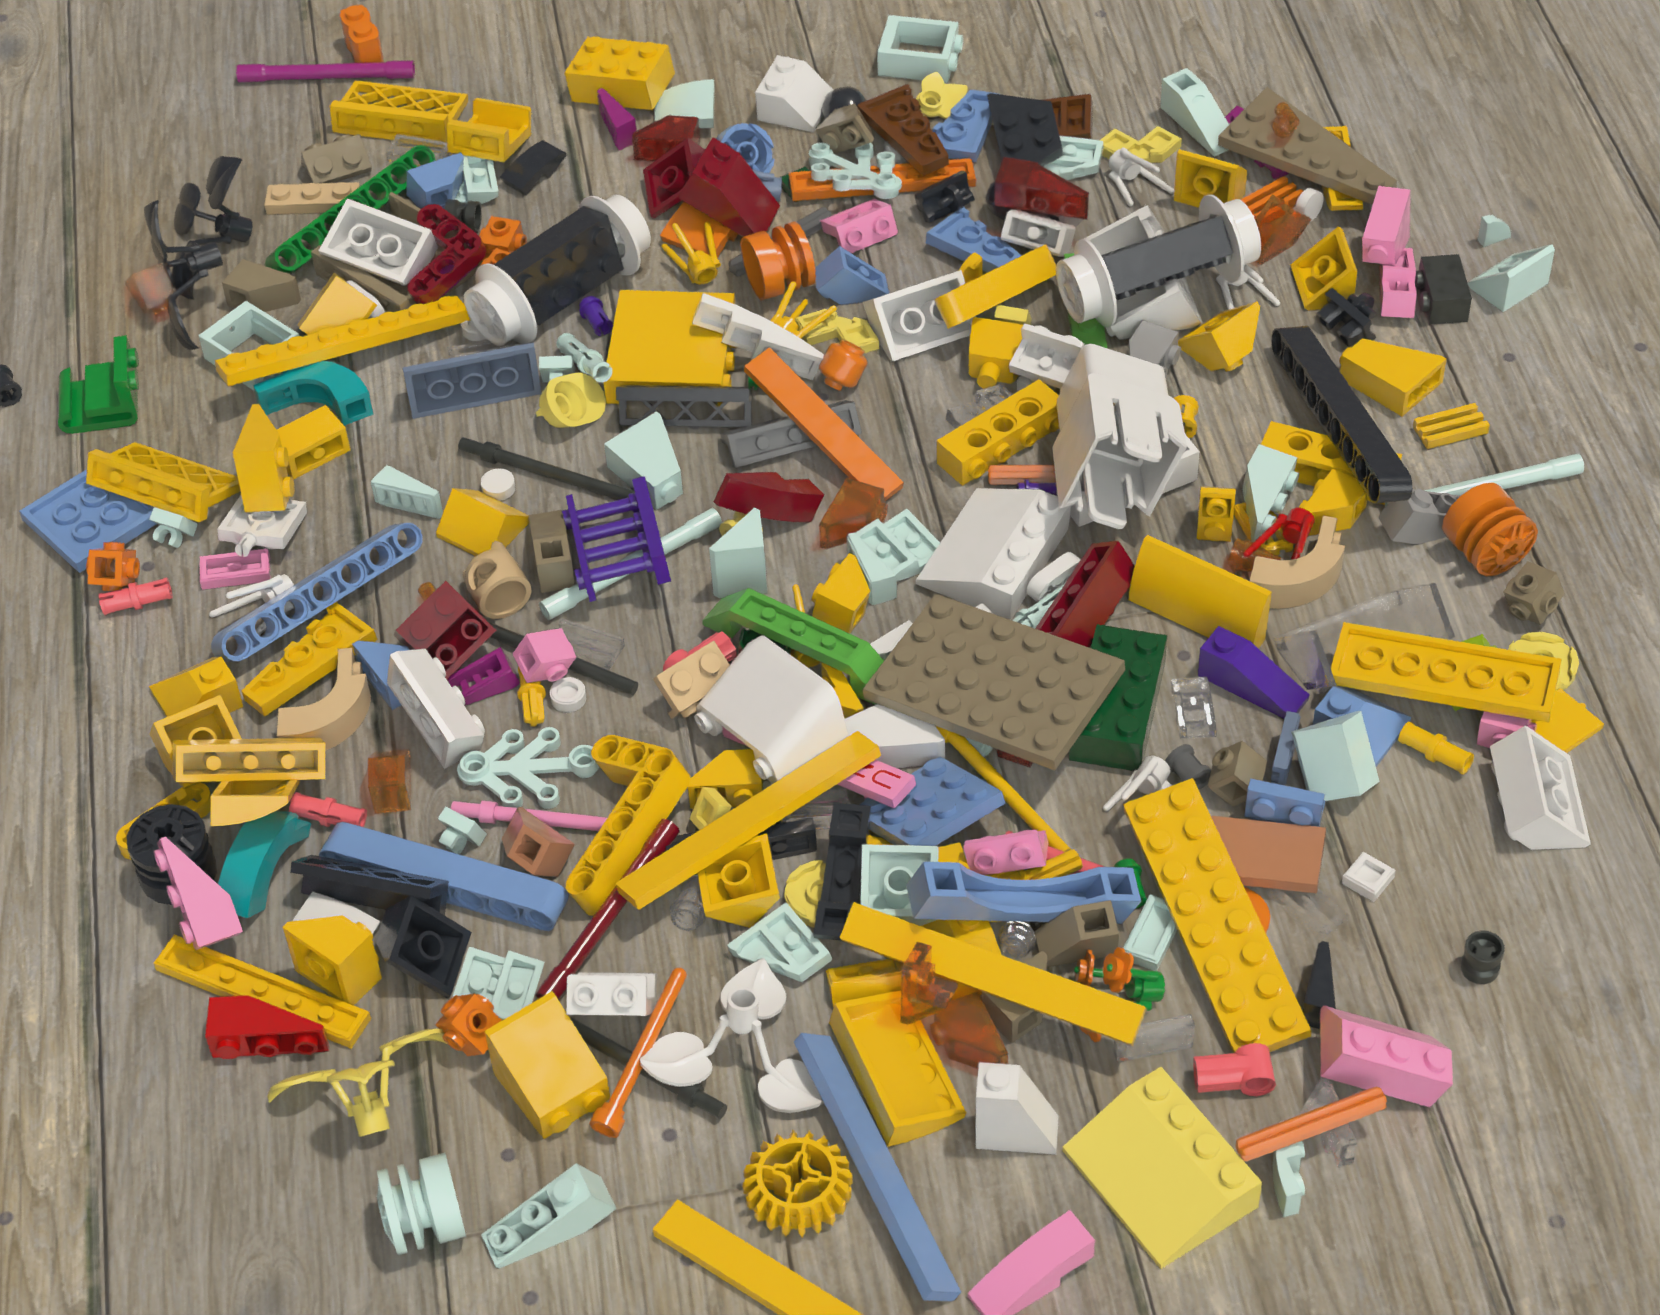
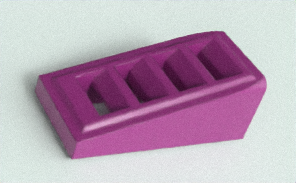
M605 89L597 90L601 117L617 149L622 150L637 143L638 136L635 118Z
M501 647L457 671L447 679L451 687L461 685L463 689L461 693L465 699V705L508 691L520 685L517 673ZM475 681L476 684L470 687L469 682Z

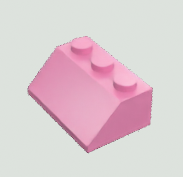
M1323 1006L1320 1009L1321 1077L1366 1090L1377 1086L1382 1089L1385 1095L1431 1107L1453 1085L1452 1050L1432 1036L1327 1006Z

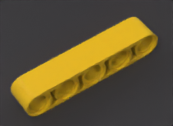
M1047 244L935 298L934 301L947 329L1055 276L1056 263Z

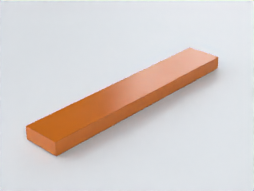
M971 158L949 160V165L924 176L910 163L895 164V167L892 168V173L902 181L899 193L921 191L959 171H966L968 186L976 187V176ZM870 166V171L877 174L880 173V169L877 166ZM811 171L789 173L792 201L874 195V190L836 191L833 189V180L815 181L811 178Z
M770 347L744 366V372L877 507L903 488L904 482Z

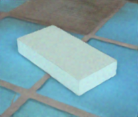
M1152 894L1149 895L1123 947L1125 952L1133 955L1134 964L1153 971L1158 970L1177 932L1175 923L1163 898Z

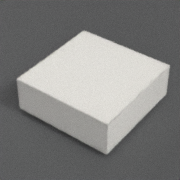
M1363 852L1343 875L1342 884L1375 902L1394 879L1396 870Z

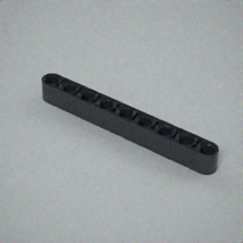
M1308 326L1275 328L1271 339L1275 357L1369 499L1373 503L1409 500L1413 490L1409 471Z

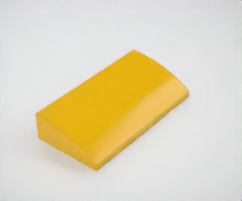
M1147 535L1142 542L1136 560L1128 600L1208 638L1220 626L1249 640L1259 649L1265 641L1272 591Z
M300 780L221 781L211 795V826L239 824L277 811L289 803L300 784Z
M906 990L835 1003L829 1024L887 1147L924 1137L965 1118L966 1111Z

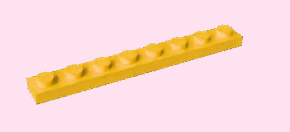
M457 295L444 296L438 301L414 304L408 309L397 312H385L378 317L367 320H355L348 325L337 328H325L318 333L307 336H295L281 343L261 345L255 350L231 353L225 358L215 360L216 372L227 386H232L460 324L467 320L470 321V317L465 304Z

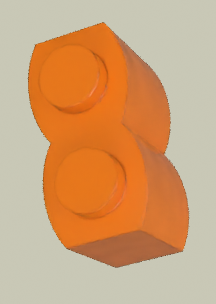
M361 4L342 9L340 11V18L347 49L353 54L354 63H383L384 59L377 27L371 22L368 9Z

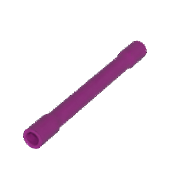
M414 60L386 61L383 63L238 64L236 76L238 82L382 77L403 79L415 78Z

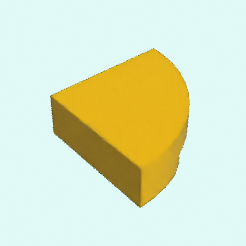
M975 252L964 261L959 271L962 270L965 283L982 275V256Z

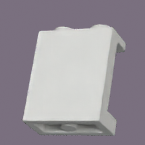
M578 972V974H571L567 977V1014L636 1016L652 1014L656 1005L657 973Z

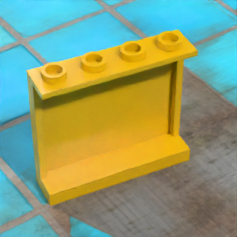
M620 290L607 363L610 364L609 367H612V375L608 381L604 382L606 404H619V400H616V387L620 385L731 386V374H728V371H734L735 353L731 350L737 347L721 343L723 333L694 325L692 321L703 293L735 304L734 293Z

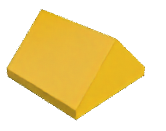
M1339 226L1290 264L1304 308L1308 311L1319 310L1327 304L1325 293L1331 288L1336 290L1346 300L1351 294H1355L1357 269L1343 229Z
M333 273L297 325L300 330L307 335H311L325 328H337L348 325L355 320H367L377 307V304L340 276Z
M452 488L436 530V536L477 556L487 550H491L494 541L501 542L506 548L530 523L529 516L478 490Z
M767 834L753 837L698 872L704 913L709 918L751 928L780 899Z

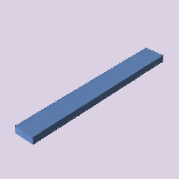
M801 1033L794 1041L795 1046L923 1300L954 1301L962 1292L831 1037Z

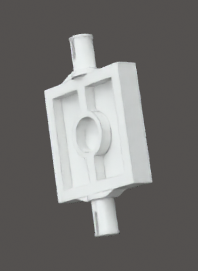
M240 495L218 527L219 541L237 544L235 552L239 556L243 554V557L249 554L253 546H262L267 549H284L307 514L306 502L289 500L286 509L282 511L245 512L242 496Z

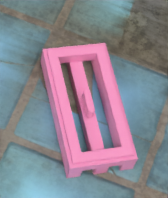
M267 548L250 550L246 557H243V554L239 556L236 552L201 556L200 584L202 590L253 584L271 579L269 572V550Z

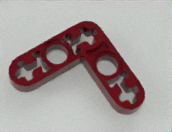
M437 204L426 205L417 214L418 224L430 229L436 243L445 250L408 283V292L416 304L436 301L482 261L487 252L481 237ZM431 219L438 220L440 224L437 226ZM458 230V233L453 238H444L448 232ZM466 242L467 246L470 247L472 250L468 248L465 249L463 246L464 243ZM447 265H454V268L450 272L445 274L440 273L443 267Z

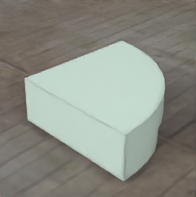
M1487 215L1481 218L1478 242L1483 247L1511 237L1510 228L1503 220L1496 218L1494 215Z

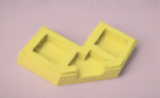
M1157 126L1139 141L1115 128L1100 141H1103L1102 156L1110 159L1117 150L1126 148L1130 153L1150 163H1159L1166 160L1181 147L1182 139Z
M827 309L795 318V322L799 326L798 331ZM837 312L831 314L803 337V340L809 345L838 338L840 342L844 339L859 346L865 353L879 349V340L867 320L857 317L851 320L837 316Z

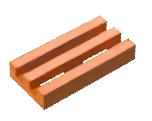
M1283 176L1241 200L1250 209L1258 226L1296 205L1303 190H1296L1297 185L1293 182L1288 184V178Z

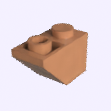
M517 807L502 837L507 857L536 876L559 877L575 845L523 807Z

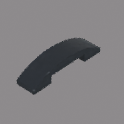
M833 802L829 829V847L821 900L818 901L814 938L842 941L840 935L853 902L860 904L862 844H868L871 806Z

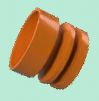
M796 221L785 224L784 228L782 226L774 227L772 239L765 231L742 237L741 254L746 274L753 291L761 301L784 294L785 283L789 287L790 283L794 281L796 283L794 291L800 289L801 285L808 287L815 284L816 269L811 247L804 231Z
M1495 483L1480 484L1461 495L1447 511L1442 524L1445 536L1458 550L1464 553L1465 558L1473 564L1476 571L1486 577L1499 575L1518 564L1530 552L1538 534L1536 524L1526 516L1522 509L1516 507L1514 500L1500 485Z

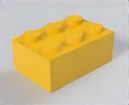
M587 37L564 74L572 102L599 104L597 90L603 88L623 107L653 110L675 75L669 45Z

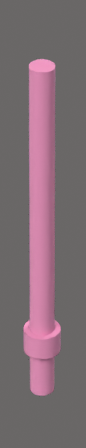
M483 800L481 804L453 801L451 805L452 810L465 817L478 818L479 822L495 824L496 820L510 822L517 809L514 807L498 806L497 802ZM525 809L548 826L599 831L608 818Z

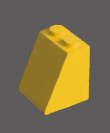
M552 991L485 1030L494 1075L543 1139L554 1133L566 1130L573 1121L588 1112H595L596 1108L602 1107L603 1103L610 1099L607 1076Z

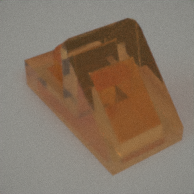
M918 941L902 966L900 1023L906 1025L943 1011L958 988L957 982L934 975L936 965L931 963L932 946Z

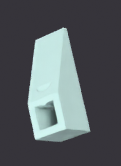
M1188 68L1163 78L1160 107L1214 157L1228 151L1229 149L1218 146V136L1229 124L1206 85Z
M1260 444L1247 465L1242 488L1244 502H1246V513L1249 517L1252 543L1275 523L1276 517L1268 514L1269 511L1282 513L1288 497L1286 492H1293L1299 477V473L1294 471L1297 457Z
M576 1163L481 1235L495 1267L500 1269L585 1233L616 1210V1206L602 1177Z

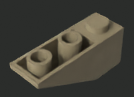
M562 510L528 515L541 593L572 587L575 585Z

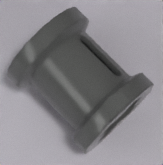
M1183 744L1178 746L1165 760L1170 767V771L1175 772L1182 781L1193 778L1198 790L1202 789L1209 782L1211 768L1207 765H1202L1194 756L1195 751L1191 745Z

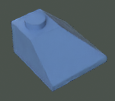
M1333 686L1315 708L1313 725L1355 711H1361L1375 766L1377 767L1397 741L1403 726L1408 721L1411 722V717L1353 688Z

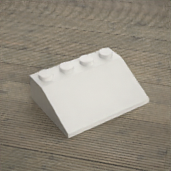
M976 488L940 542L941 544L938 545L917 577L916 584L973 607L983 603L992 614L1011 620L1027 595L1029 582L1045 567L1069 527L1071 506L1060 509L1058 496L1042 490Z

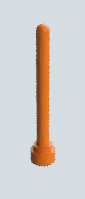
M675 968L672 971L609 1102L603 1103L602 1107L596 1108L589 1122L591 1128L596 1132L610 1138H617L625 1123L623 1119L625 1113L622 1109L643 1068L640 1064V1058L653 1047L686 980L687 974L683 968Z

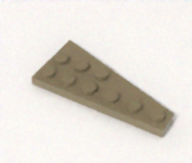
M1268 87L1218 136V146L1372 205L1378 186L1397 187L1396 179Z

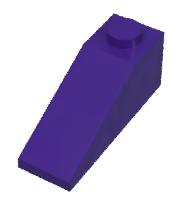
M1218 626L1200 648L1198 677L1285 719L1287 711L1299 713L1309 700L1310 694L1252 642L1229 630Z

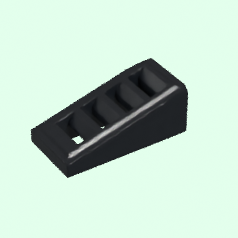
M1325 941L1318 943L1302 1010L1309 1027L1320 1029V1009L1323 1006L1336 1009L1329 942Z

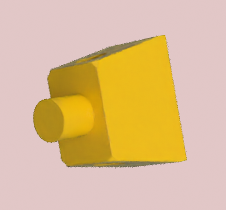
M979 317L972 318L969 345V375L977 378V384L981 388L990 390L995 388L997 382L1011 384L1016 381L1019 375L1010 372L1009 364L1022 340L1021 328L1023 325Z

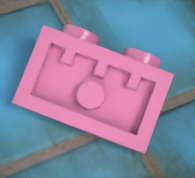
M877 199L869 200L821 220L823 232L836 237L839 246L850 253L859 251L898 233L891 205Z
M1024 830L1017 833L967 840L964 842L963 848L970 870L981 875H990L1046 866L1048 839L1045 830Z

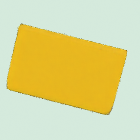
M891 958L826 970L833 1008L837 1002L906 990L908 995H910L904 964Z

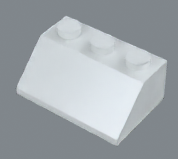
M347 198L319 252L322 255L393 282L406 285L431 262L438 246L430 229Z
M962 270L863 302L869 324L891 362L971 335L972 318L947 329L934 301L935 298L965 284Z
M426 649L396 651L390 655L387 684L443 768L446 769L460 761L466 753L481 749L485 733L483 724L475 714L472 716L469 714L464 706L465 699L458 687L450 686L445 678L446 671L440 660L436 657L432 659Z
M1526 725L1490 746L1493 759L1491 767L1497 778L1499 788L1497 796L1503 806L1505 816L1504 828L1512 840L1519 841L1531 850L1585 848L1591 844L1570 755Z

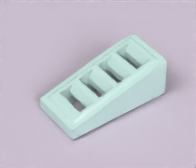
M388 465L372 479L371 486L375 502L387 507L437 519L442 517L443 510L439 491Z
M855 532L848 534L847 555L851 553L857 558L870 589L869 603L873 606L894 600L897 597V578L895 574Z

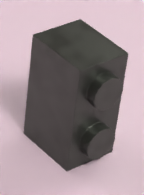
M1460 255L1421 257L1419 270H1416L1415 287L1416 290L1420 289V309L1422 312H1426L1429 325L1468 322L1472 296Z

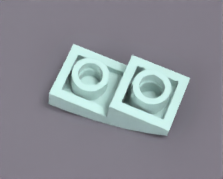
M1302 1141L1278 1149L1273 1154V1182L1283 1217L1298 1214L1301 1196L1305 1195L1304 1183L1299 1174L1301 1158L1305 1156Z

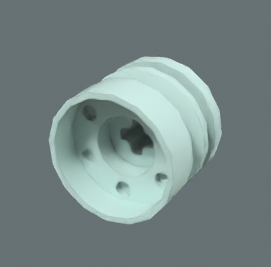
M445 1153L419 1159L420 1179L411 1181L403 1164L397 1165L401 1184L395 1186L391 1184L387 1168L377 1171L378 1192L376 1196L385 1233L396 1248L397 1255L408 1253L404 1234L411 1232L414 1234L417 1249H424V1229L432 1227L440 1244L466 1237Z

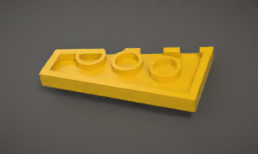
M337 602L326 608L328 613L321 620L314 619L306 627L307 634L298 643L292 641L283 649L284 656L278 662H270L241 690L245 702L263 716L268 715L335 670L338 665V649H353L352 643L358 640L377 641L375 630Z

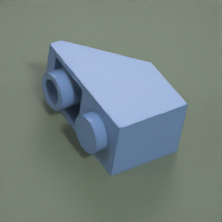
M460 152L407 170V196L420 209L429 204H437L445 208L448 199H456L462 184L464 155Z

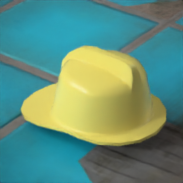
M571 373L555 377L548 382L546 389L542 392L539 398L540 409L535 414L537 417L543 416L555 428L576 427L588 424L601 418L606 405L605 395L599 383L585 373Z

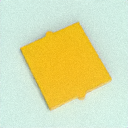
M1561 688L1555 692L1549 722L1531 721L1537 724V734L1565 753H1568L1604 727V723L1589 712L1584 703H1578Z

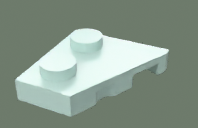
M1060 136L1064 155L1052 163H1047L1038 171L1059 182L1098 173L1103 153V141Z
M786 902L727 945L733 956L750 963L764 958L771 971L799 982L805 981L832 961L830 952L818 938H814L812 931Z

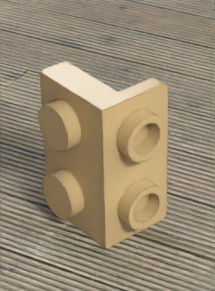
M715 641L710 642L653 678L655 684L672 708L668 713L671 719L680 714L686 719L696 713L698 703L730 666Z

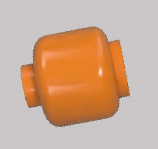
M844 339L840 343L830 344L823 360L819 364L820 372L826 377L824 383L839 391L842 390L843 386L848 388L855 387L867 367V359L863 356L865 351Z

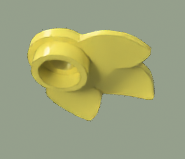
M935 72L923 79L921 83L922 92L916 98L924 116H940L947 119L951 115L950 110L967 94L968 88L966 85L944 84L941 75Z

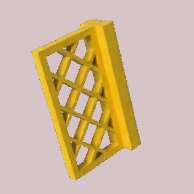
M355 80L342 100H333L329 106L332 132L350 135L359 134L365 137L447 147V123L451 119L457 120L468 103V94ZM359 92H366V94H363V95H359L358 93H359ZM379 100V102L368 104L369 102ZM408 104V105H406V106H402V107H399V108L396 107V106H399V105ZM433 107L436 108V109H433V110L425 111L426 109H429V108H433Z
M137 442L131 443L112 453L98 449L88 452L86 484L197 522L207 519L208 507L240 492L238 477Z

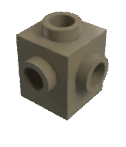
M1529 561L1508 582L1506 589L1503 591L1509 605V611L1519 620H1530L1540 625L1549 614L1555 611L1559 601L1565 595L1557 572Z

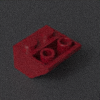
M445 581L395 630L394 636L410 650L426 649L432 659L438 658L446 671L445 678L447 680L496 629Z

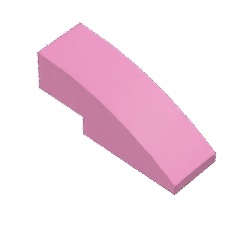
M1404 248L1395 266L1380 264L1379 266L1380 309L1382 317L1414 318L1417 293L1415 287L1416 267L1412 248Z
M1069 1210L1006 1256L968 1293V1298L981 1315H1014L1059 1287L1062 1276L1093 1258L1095 1240L1072 1211Z

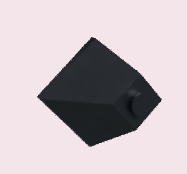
M411 895L386 909L375 941L386 963L448 998L452 994L472 932Z

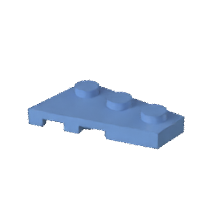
M970 90L950 110L951 115L943 123L938 122L932 128L933 132H936L950 159L971 158L972 162H977L993 122L987 94L992 92Z
M964 207L951 214L926 233L927 244L962 261H965L973 252L982 256V270L987 273L1022 256L1009 244L1001 240L1000 237L991 236L987 233L986 225L980 220L974 222L969 218V211Z

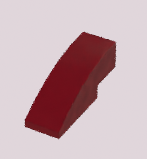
M777 472L726 473L713 502L717 506L743 514H748L753 508L760 510L761 518L788 522H812L825 494L809 479L784 480Z

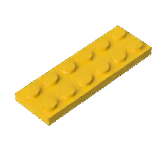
M1343 622L1329 672L1328 684L1549 722L1562 659Z

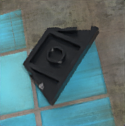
M995 93L987 94L1005 178L1018 180L1027 173L1031 174L1034 171H1040L1044 165L1052 163L1064 155L1051 101Z

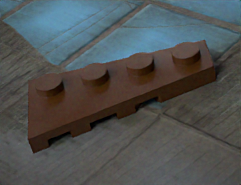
M909 84L900 86L857 105L868 125L922 176L949 165V155L936 132L931 130L930 121L927 116L922 114L920 104L917 98H913Z

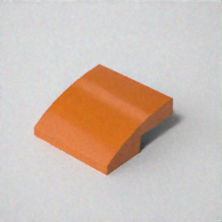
M684 202L671 217L660 237L663 242L684 249L672 228V224L677 223L694 252L703 251L709 254L704 226L705 222H709L718 258L727 241L734 242L738 233Z

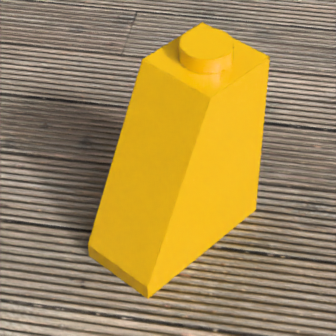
M1362 338L1352 348L1348 347L1344 350L1339 363L1341 364L1340 373L1351 387L1403 417L1443 383L1446 358L1441 355Z

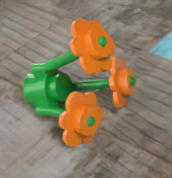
M1117 947L1114 954L1110 953L1105 957L1103 969L1094 968L1095 958L1092 950H1087L1086 956L1083 959H1078L1077 965L1074 968L1075 981L1086 986L1091 985L1093 977L1103 978L1104 983L1109 985L1112 992L1119 993L1122 991L1125 983L1126 995L1129 998H1133L1136 1004L1146 1007V1011H1151L1152 1002H1160L1164 997L1165 980L1163 974L1159 971H1145L1132 968L1134 963L1133 955L1125 952V949ZM1079 1027L1083 1033L1090 1036L1093 1042L1096 1043L1101 1040L1100 1034Z

